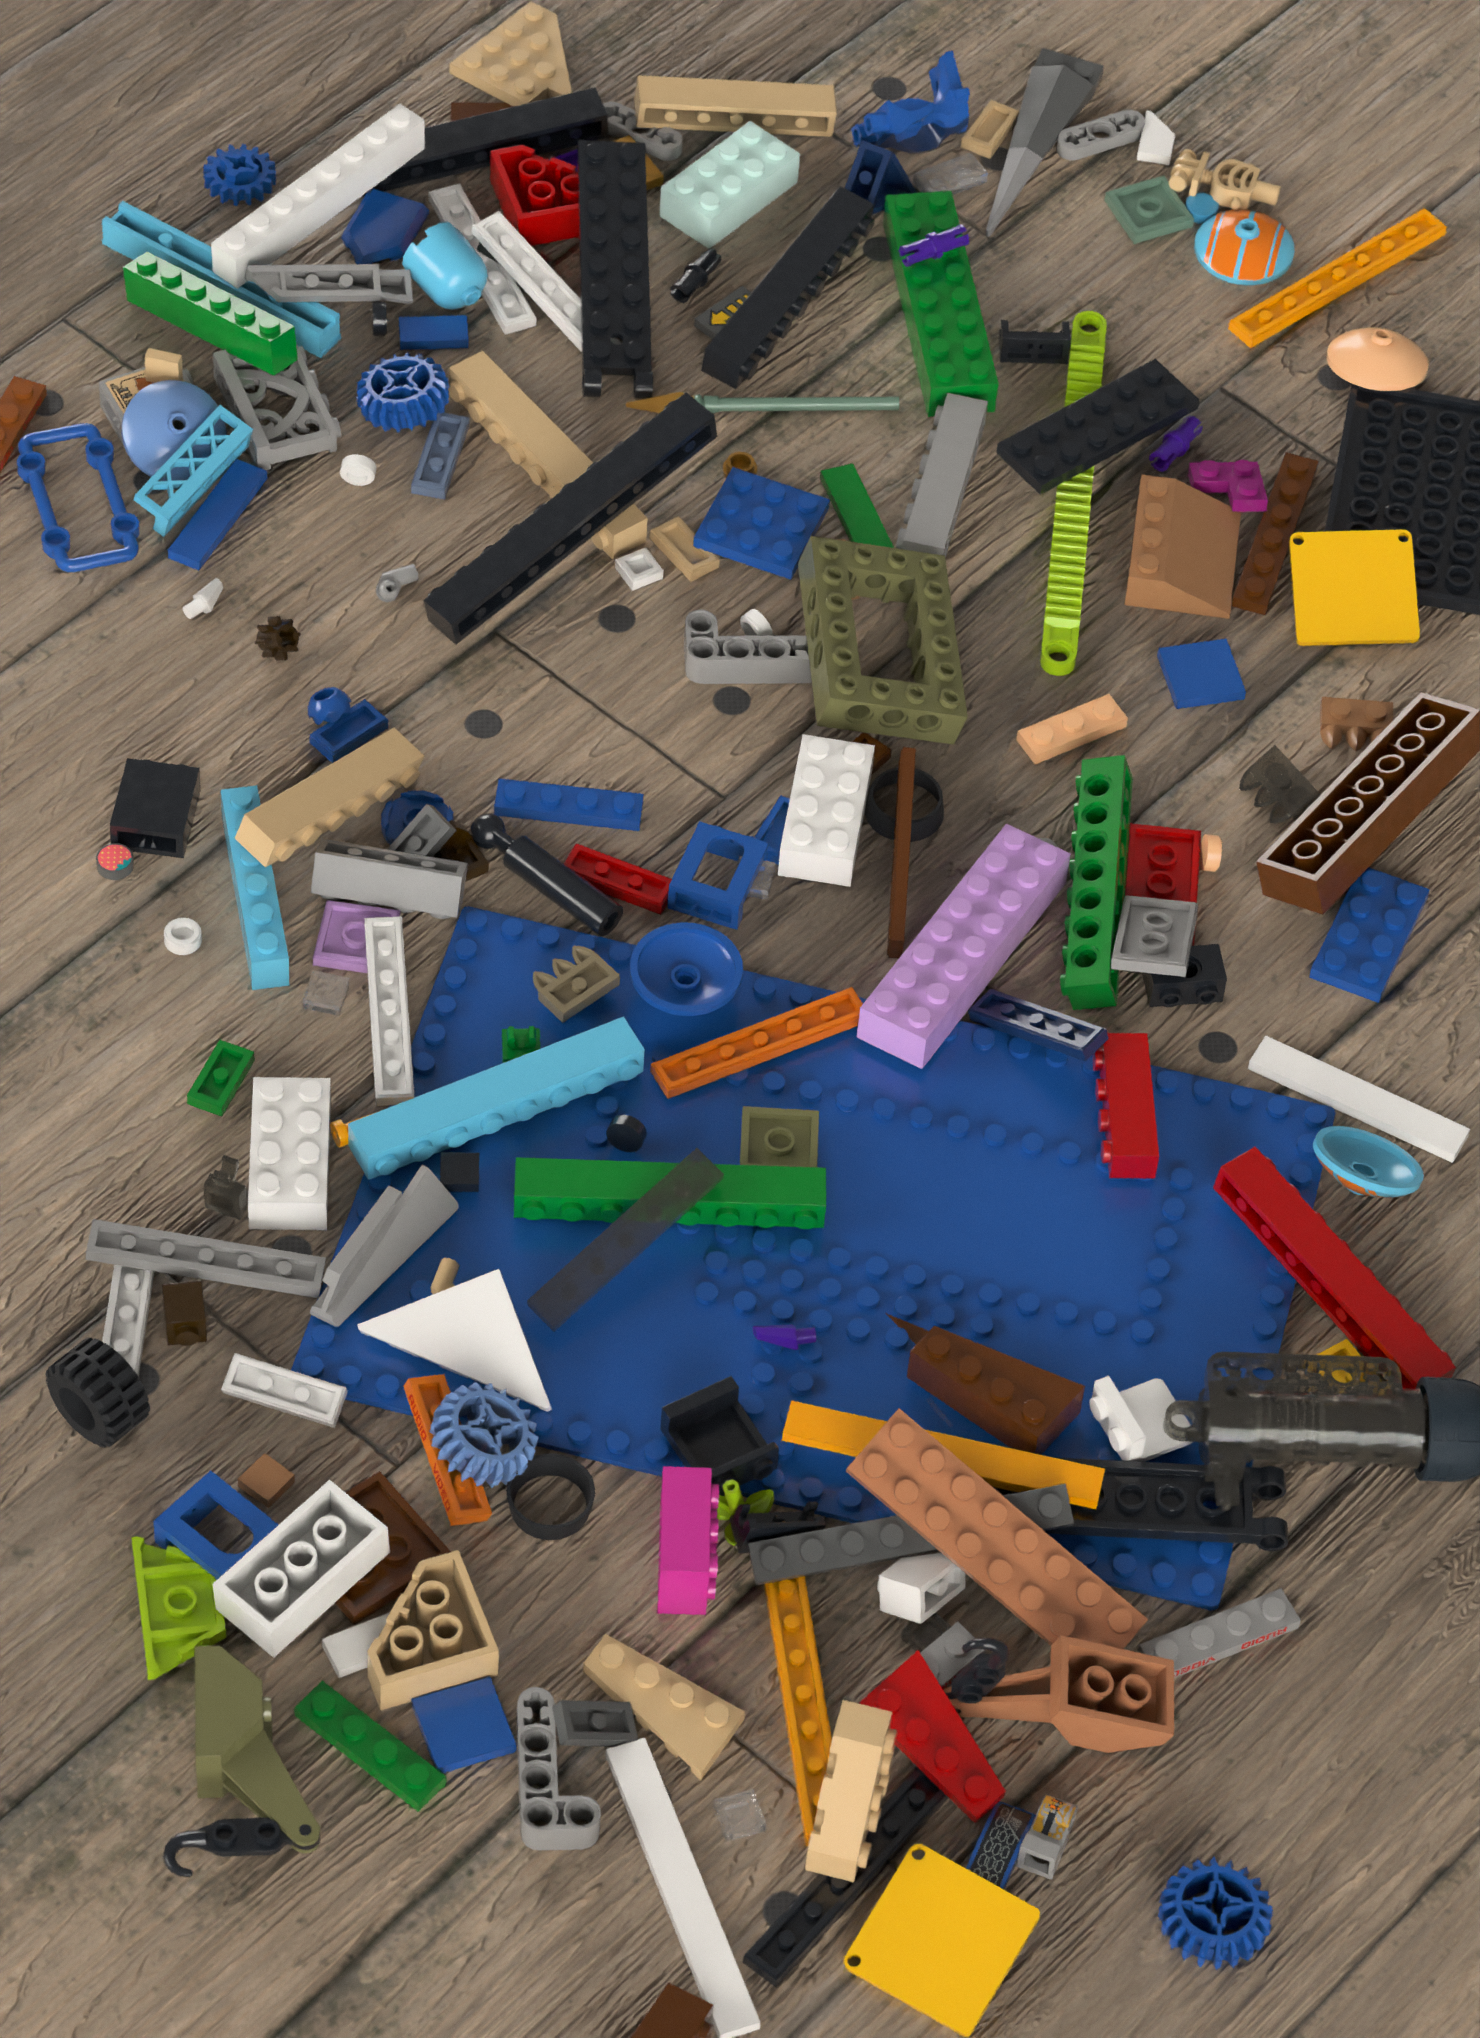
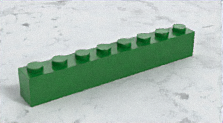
M516 1157L514 1218H526L528 1220L564 1219L571 1222L595 1220L608 1223L625 1221L643 1222L645 1224H715L725 1227L745 1225L762 1228L774 1226L798 1227L800 1229L824 1228L826 1168Z

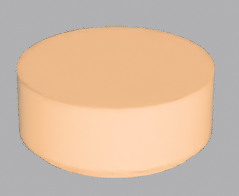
M1205 834L1200 846V869L1202 871L1215 872L1218 870L1221 862L1222 841L1218 835Z

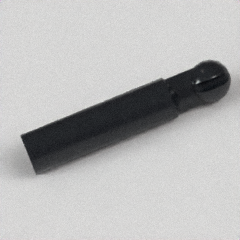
M492 813L482 814L472 822L471 835L478 847L485 850L496 848L504 854L503 864L506 868L596 934L604 937L618 925L623 915V907L527 836L513 839L506 833L504 822L499 816Z

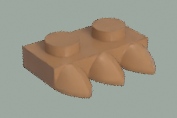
M1322 697L1320 735L1323 742L1330 749L1336 747L1340 743L1342 735H1345L1348 745L1353 750L1358 751L1365 744L1367 737H1369L1372 743L1393 721V702Z

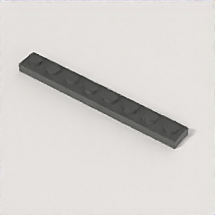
M1066 1484L1003 1495V1497L1044 1531L1073 1526L1074 1524ZM898 1515L748 1543L755 1586L939 1551Z

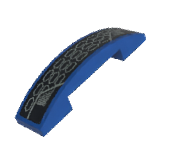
M999 1801L994 1806L981 1832L966 1869L1005 1890L1018 1859L1020 1846L1026 1833L1029 1832L1036 1814Z

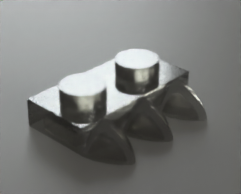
M1276 745L1246 770L1239 785L1240 791H1249L1262 786L1256 794L1255 807H1266L1277 802L1270 813L1269 822L1271 824L1282 823L1291 818L1296 821L1321 795Z

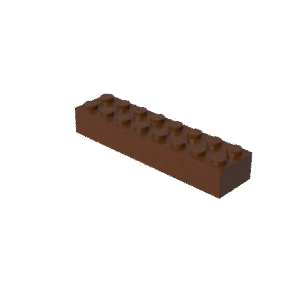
M1420 692L1256 861L1263 895L1323 915L1480 751V709Z

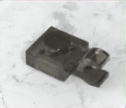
M223 1155L220 1171L215 1170L213 1174L210 1173L204 1183L205 1208L240 1220L247 1207L246 1186L235 1180L239 1169V1160Z

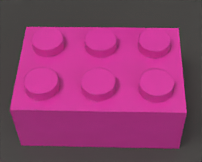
M663 1466L659 1520L657 1613L706 1615L707 1599L715 1600L718 1568L716 1546L718 1543L717 1509L719 1503V1484H711L712 1468Z

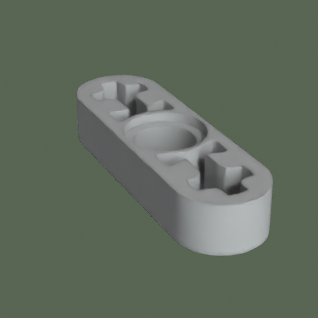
M618 102L603 103L608 114V135L617 139L630 135L636 143H645L646 153L660 160L671 161L681 155L683 137L678 131L670 127H662V129L653 127L642 128L648 131L645 134L632 132L633 129L640 128L636 127L635 110Z
M1123 110L1066 128L1058 135L1057 153L1066 160L1074 161L1141 139L1145 118L1135 110ZM1103 132L1109 135V137L1098 138L1093 133Z

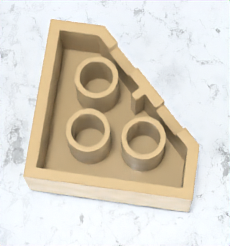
M459 1550L419 1561L412 1574V1580L405 1592L400 1594L386 1618V1624L377 1639H374L367 1651V1676L380 1711L412 1702V1699L486 1677L498 1676L499 1650Z
M842 1701L829 1751L827 1775H824L813 1829L815 1831L811 1832L805 1870L854 1882L858 1867L866 1868L872 1844L865 1842L868 1831L876 1832L882 1797L886 1796L891 1776L890 1768L897 1730L890 1728L892 1712L850 1701Z

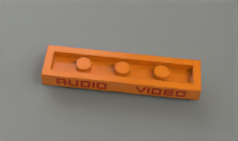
M445 1375L408 1378L403 1387L450 1525L455 1526L488 1521L492 1511L483 1485L481 1484L476 1487L474 1479L471 1477L461 1482L462 1473L456 1469L448 1472L450 1463L447 1460H438V1453L441 1449L431 1446L434 1435L429 1431L434 1421L432 1419L434 1417L433 1414L437 1407L441 1405L444 1397L450 1394Z

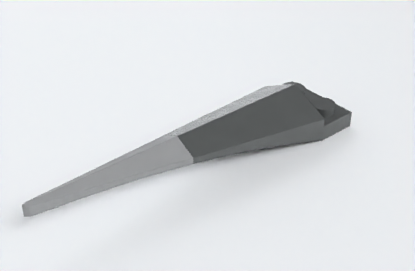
M1042 48L1030 72L987 224V237L992 235L1027 181L1058 141L1059 133L1069 127L1093 98L1103 76V65Z

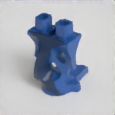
M953 51L944 53L939 58L937 66L929 71L934 96L933 103L918 98L901 99L894 103L890 100L886 101L874 113H868L864 117L863 124H856L851 128L855 146L859 147L863 140L882 148H893L910 154H920L938 148L950 135L964 133L969 123L968 99L970 91L969 88L962 87Z

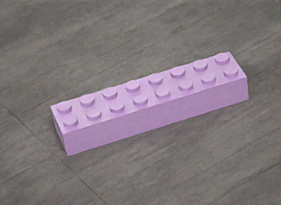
M1006 823L860 1007L857 1038L923 1069L1064 887L1071 854Z

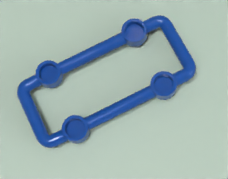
M79 423L33 432L23 436L18 443L20 453L17 459L18 475L31 486L45 529L41 536L42 549L50 558L55 560L58 568L64 572L72 573L124 563L135 558L139 552L137 542L140 534L139 520L135 515L127 513L111 466L114 460L113 444L109 440L102 438L99 429L90 423ZM87 437L89 442L85 448L86 460L92 468L99 471L114 515L111 520L112 537L119 544L124 545V548L69 558L67 552L70 550V534L65 528L58 526L42 478L46 473L45 458L42 454L34 452L32 447Z

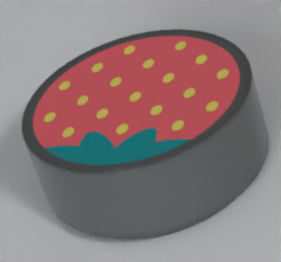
M119 843L103 846L96 855V865L99 874L109 880H120L129 876L134 868L132 851L127 846Z

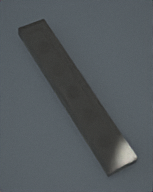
M696 1148L527 1300V1305L555 1332L722 1181L724 1174Z

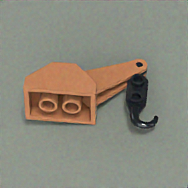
M1060 1636L1051 1645V1666L1005 1676V1666L1010 1656V1650L1006 1643L994 1638H977L968 1641L962 1646L964 1652L985 1649L992 1651V1653H983L975 1656L974 1660L952 1680V1686L943 1689L960 1717L1053 1723L1070 1745L1096 1751L1113 1753L1164 1745L1174 1736V1660L1066 1636Z

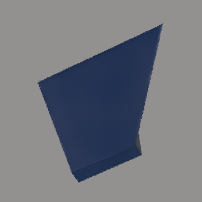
M863 140L861 141L845 189L874 203L872 215L884 211L886 195L917 193L894 152Z

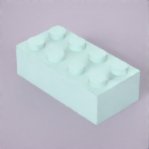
M749 121L661 187L659 216L709 249L798 183L800 153Z

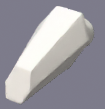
M215 578L193 595L194 600L183 607V612L189 619H192L202 611L205 614L212 611L223 589L221 581Z

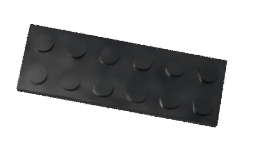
M1153 359L997 443L996 453L1041 495L1194 412L1199 407L1200 399L1157 359Z

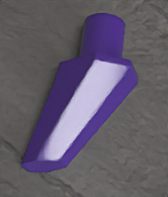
M793 1324L753 1326V1334L756 1339L793 1350H798L799 1344L816 1343L814 1327L796 1329Z

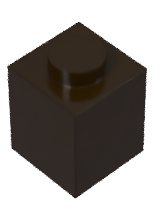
M202 1281L162 1284L167 1345L189 1346L198 1342H207Z

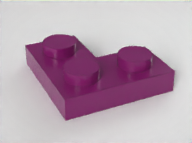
M1212 460L1189 462L1188 476L1191 487L1203 493H1227L1232 512L1267 511L1268 498L1258 462H1250L1248 460H1238L1235 462H1215Z

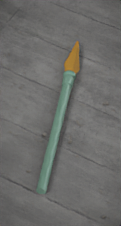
M675 392L627 402L626 407L660 413L669 402L677 400L684 393ZM700 394L692 396L711 413H718V411L899 410V397L718 398V396L704 395L702 398Z

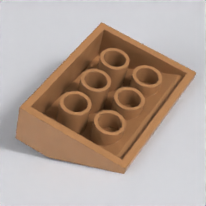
M1141 474L1124 605L1229 619L1241 512H1232L1231 506L1177 479Z

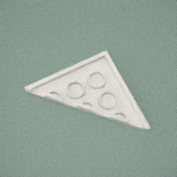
M499 1269L357 1324L359 1331L366 1336L374 1337L388 1343L392 1347L426 1359L463 1377L473 1379L485 1385L492 1383L496 1391L500 1392L507 1389L508 1396L515 1399L520 1398V1400L537 1406L546 1412L552 1410Z

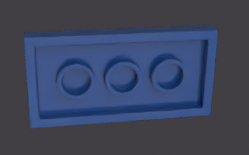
M1368 867L1350 886L1311 967L1309 978L1379 1003L1427 901L1430 889Z

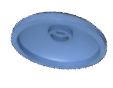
M164 380L146 386L132 398L123 415L121 434L128 456L142 472L152 477L214 412L218 405L205 391L188 382ZM219 419L213 425L214 436L226 435L225 422ZM172 421H181L184 425V429H175L172 425ZM210 444L194 445L192 448L193 458H208L211 455ZM174 467L170 471L172 481L187 480L190 477L189 467Z

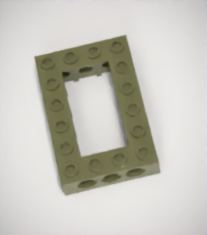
M810 536L798 562L817 726L954 745L968 716L945 556ZM861 596L881 599L884 603H889V601L908 603L903 612V619L908 624L909 638L907 648H911L913 665L910 671L911 675L915 676V683L861 675L852 598Z

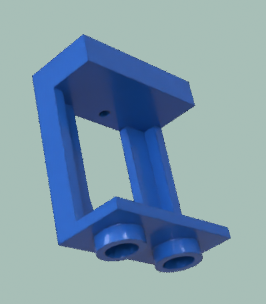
M699 821L669 884L668 909L737 930L742 921L743 904L760 868L766 869L769 843L753 836L742 835L717 825H710ZM706 852L740 862L727 891L693 881Z
M211 1470L153 1521L154 1537L157 1545L165 1550L168 1545H175L217 1580L279 1525ZM221 1505L245 1524L253 1533L254 1538L248 1549L241 1553L230 1554L219 1550L193 1528Z

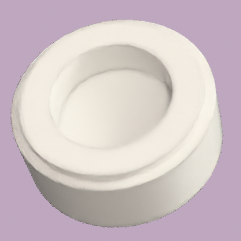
M354 454L346 456L342 460L340 475L346 482L352 485L364 486L374 481L376 464L372 459Z
M751 609L741 616L740 624L746 636H773L769 622L756 609Z
M177 918L170 921L164 929L166 948L177 955H188L195 952L202 943L199 924L189 918Z

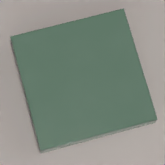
M1165 175L1105 192L1104 201L1133 244L1193 227L1194 217L1188 211L1176 191L1170 188L1169 181Z

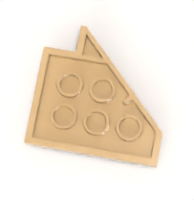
M532 1L450 63L451 75L513 107L572 93L557 14Z

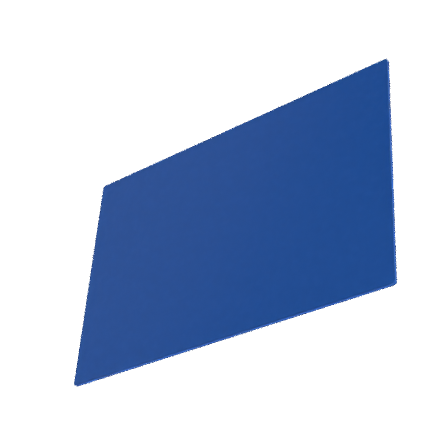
M467 906L461 910L411 1045L414 1098L502 1064V1029H508L509 1026H514V1029L529 1028V1026L540 1028L541 1048H544L624 1016L645 1049L643 1072L631 1080H622L604 1087L595 1094H586L571 1100L562 1107H553L540 1112L529 1120L517 1121L502 1127L493 1134H484L469 1140L460 1147L441 1151L479 1153V1192H449L457 1201L458 1210L340 1326H333L311 1315L291 1371L346 1387L348 1393L345 1400L413 1416L403 1387L408 1378L444 1374L452 1393L461 1385L468 1388L475 1382L483 1389L487 1385L392 1347L388 1343L374 1337L366 1336L359 1331L357 1324L433 1295L430 1289L439 1264L443 1258H450L459 1264V1269L453 1282L455 1286L497 1269L501 1271L552 1410L546 1412L537 1406L519 1400L518 1407L521 1410H530L527 1420L537 1423L533 1433L538 1437L537 1447L662 1477L663 1466L685 1467L660 1430L662 1407L732 1376L739 1387L738 1402L767 1444L775 1442L779 1448L777 1469L764 1479H754L739 1486L742 1497L748 1498L751 1494L761 1490H773V1504L803 1511L807 1502L817 1501L818 1507L814 1514L853 1524L896 1516L891 1509L846 1472L847 1467L856 1457L782 1441V1434L791 1401L888 1421L897 1409L900 1408L925 1430L1007 1448L1010 1447L907 1378L910 1351L916 1344L909 1338L907 1331L898 1327L887 1315L889 1314L928 1331L934 1326L1084 1385L1085 1390L1081 1412L1043 1452L1042 1455L1122 1461L1119 1454L1111 1446L1109 1438L1099 1421L1094 1418L1091 1412L1089 1401L1092 1398L1094 1383L1096 1380L1109 1376L1117 1390L1121 1392L1157 1378L1163 1380L1195 1431V1439L1190 1445L1146 1462L1252 1467L1256 1448H1250L1247 1442L1246 1421L1248 1404L1250 1399L1261 1400L1263 1423L1265 1404L1269 1397L1296 1280L1213 1189L1222 1165L1256 1146L1265 1157L1272 1160L1277 1171L1289 1184L1294 1185L1299 1190L1301 1197L1313 1209L1323 1169L1313 1149V1141L1321 1129L1333 1126L1336 1114L1334 1108L1151 1065L1159 1146L1156 1177L1109 1178L1108 1163H1102L1101 1142L1106 1140L1105 1132H1099L1098 1113L1099 1109H1103V1101H1096V1079L1100 1078V1071L1093 1070V1055L1086 1061L996 1029L965 1021L958 1022L923 1069L857 1038L858 1026L667 1099L650 1072L651 1063L837 992L743 970L739 990L721 1008L696 1016L669 1014L648 1004L641 998L632 984L630 959L636 945ZM574 945L586 947L597 953L620 975V985L562 1023L538 1000V991L533 983V972H544L557 979L553 971V959L567 960L576 965L572 956V947ZM859 997L862 1003L867 1000L866 998ZM743 1106L819 1111L817 1167L826 1168L824 1228L800 1229L798 1227L775 1226L762 1228L745 1225L725 1227L715 1224H645L643 1222L625 1221L608 1223L595 1220L571 1222L564 1219L528 1220L526 1218H514L516 1157L740 1165ZM629 1115L638 1119L645 1126L647 1136L638 1151L624 1152L615 1148L608 1141L606 1131L615 1116ZM441 1152L433 1154L424 1161H416L400 1167L389 1175H380L368 1180L366 1175L363 1174L332 1261L388 1185L401 1191L403 1194L421 1165L428 1167L440 1181ZM323 1282L322 1288H321V1290H320V1295H319V1297L321 1296V1294L324 1292V1290H325V1289L327 1288V1286H328V1285H327L326 1283H324V1282ZM793 1324L796 1329L814 1327L816 1343L799 1344L798 1350H793L756 1339L753 1334V1326ZM508 1395L506 1396V1397H508V1398L511 1399V1400H514V1399H515V1398H513V1397H511V1396H508ZM1254 1409L1252 1418V1434L1254 1433ZM467 1415L459 1417L461 1424L466 1425L468 1422ZM1213 1501L1204 1503L1206 1508H1218V1505ZM1048 1534L1109 1586L1214 1611L1219 1607L1234 1543Z

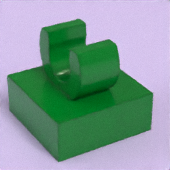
M509 1026L508 1029H502L503 1063L541 1049L540 1028L529 1026V1028L514 1029V1026Z

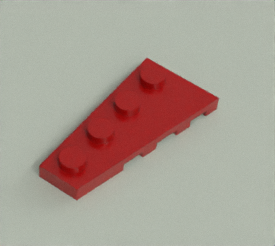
M919 1650L859 1702L862 1705L892 1712L890 1728L897 1730L895 1745L974 1823L979 1821L1005 1797L1006 1790Z

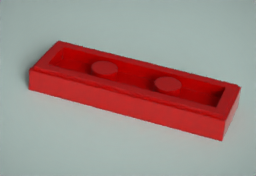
M577 843L564 862L566 866L609 896L660 915L668 904L669 884L672 880L668 877Z

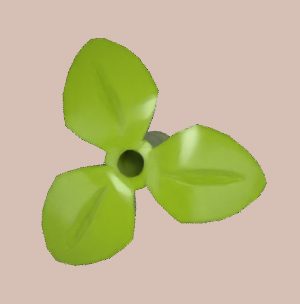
M728 1480L723 1485L725 1496L719 1495L717 1519L729 1520L731 1515L735 1514L740 1504H750L748 1513H768L774 1502V1491L761 1490L755 1492L744 1503L738 1482ZM729 1524L724 1529V1538L729 1544L735 1546L731 1524Z

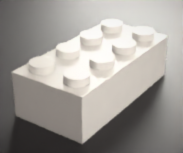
M802 735L780 847L779 876L851 887L872 774L874 745Z
M253 1077L248 1188L249 1229L327 1230L331 1117L330 1078Z
M328 1480L213 1583L216 1610L274 1658L390 1553L388 1527L332 1481Z

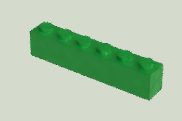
M149 252L138 256L123 267L128 302L222 350H226L228 353L273 376L298 360L294 325Z

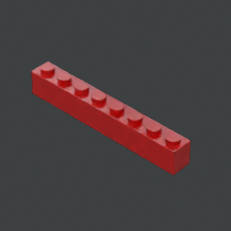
M1255 1146L1220 1167L1213 1189L1411 1408L1413 1407L1415 1389L1421 1377L1452 1378L1456 1366L1452 1363L1450 1356L1430 1339L1420 1323L1415 1322L1401 1307L1399 1300L1393 1294H1389L1379 1283L1373 1271L1364 1266L1351 1252L1349 1245L1343 1239L1338 1238L1328 1227L1322 1215L1314 1211L1301 1197L1299 1190L1294 1185L1289 1184L1277 1171L1271 1159L1265 1157Z

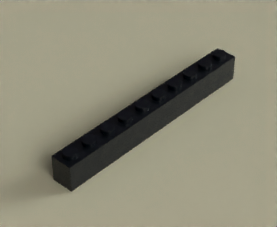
M687 392L677 400L669 402L663 411L650 421L644 422L625 441L616 444L612 451L600 461L592 463L586 472L573 482L563 486L560 492L547 503L539 505L533 514L523 522L514 525L499 541L486 547L475 560L467 566L458 569L455 575L446 583L433 589L427 598L423 600L428 621L457 645L718 437L714 414Z

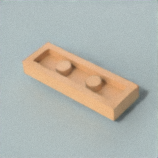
M1107 694L1018 730L1016 740L1032 762L1038 764L1126 728L1128 717L1111 695Z

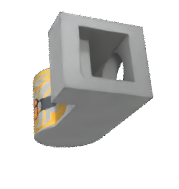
M1048 1794L1045 1795L1033 1824L1020 1846L1017 1867L1045 1878L1053 1879L1069 1840L1068 1836L1078 1811V1805ZM1031 1855L1047 1860L1049 1863H1038Z

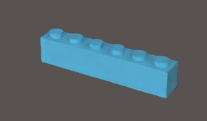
M256 785L220 790L222 823L252 990L290 986L289 956L272 864L265 868L235 839L244 815L261 805L258 787Z

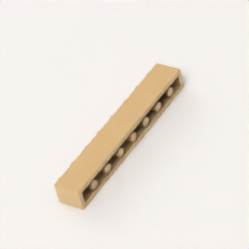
M484 351L449 367V394L455 402H459L468 411L474 422L480 423L488 431L491 439L495 443H499L509 453L512 461L517 465L520 464L529 473L532 481L536 485H540L550 495L551 499L560 492L563 486L573 482L586 472L587 468L593 463ZM632 504L593 535L591 539L598 549H603L613 560L646 542L647 517Z

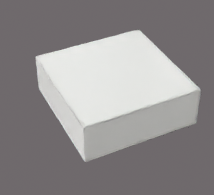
M646 547L615 559L616 570L632 591L663 579V569Z

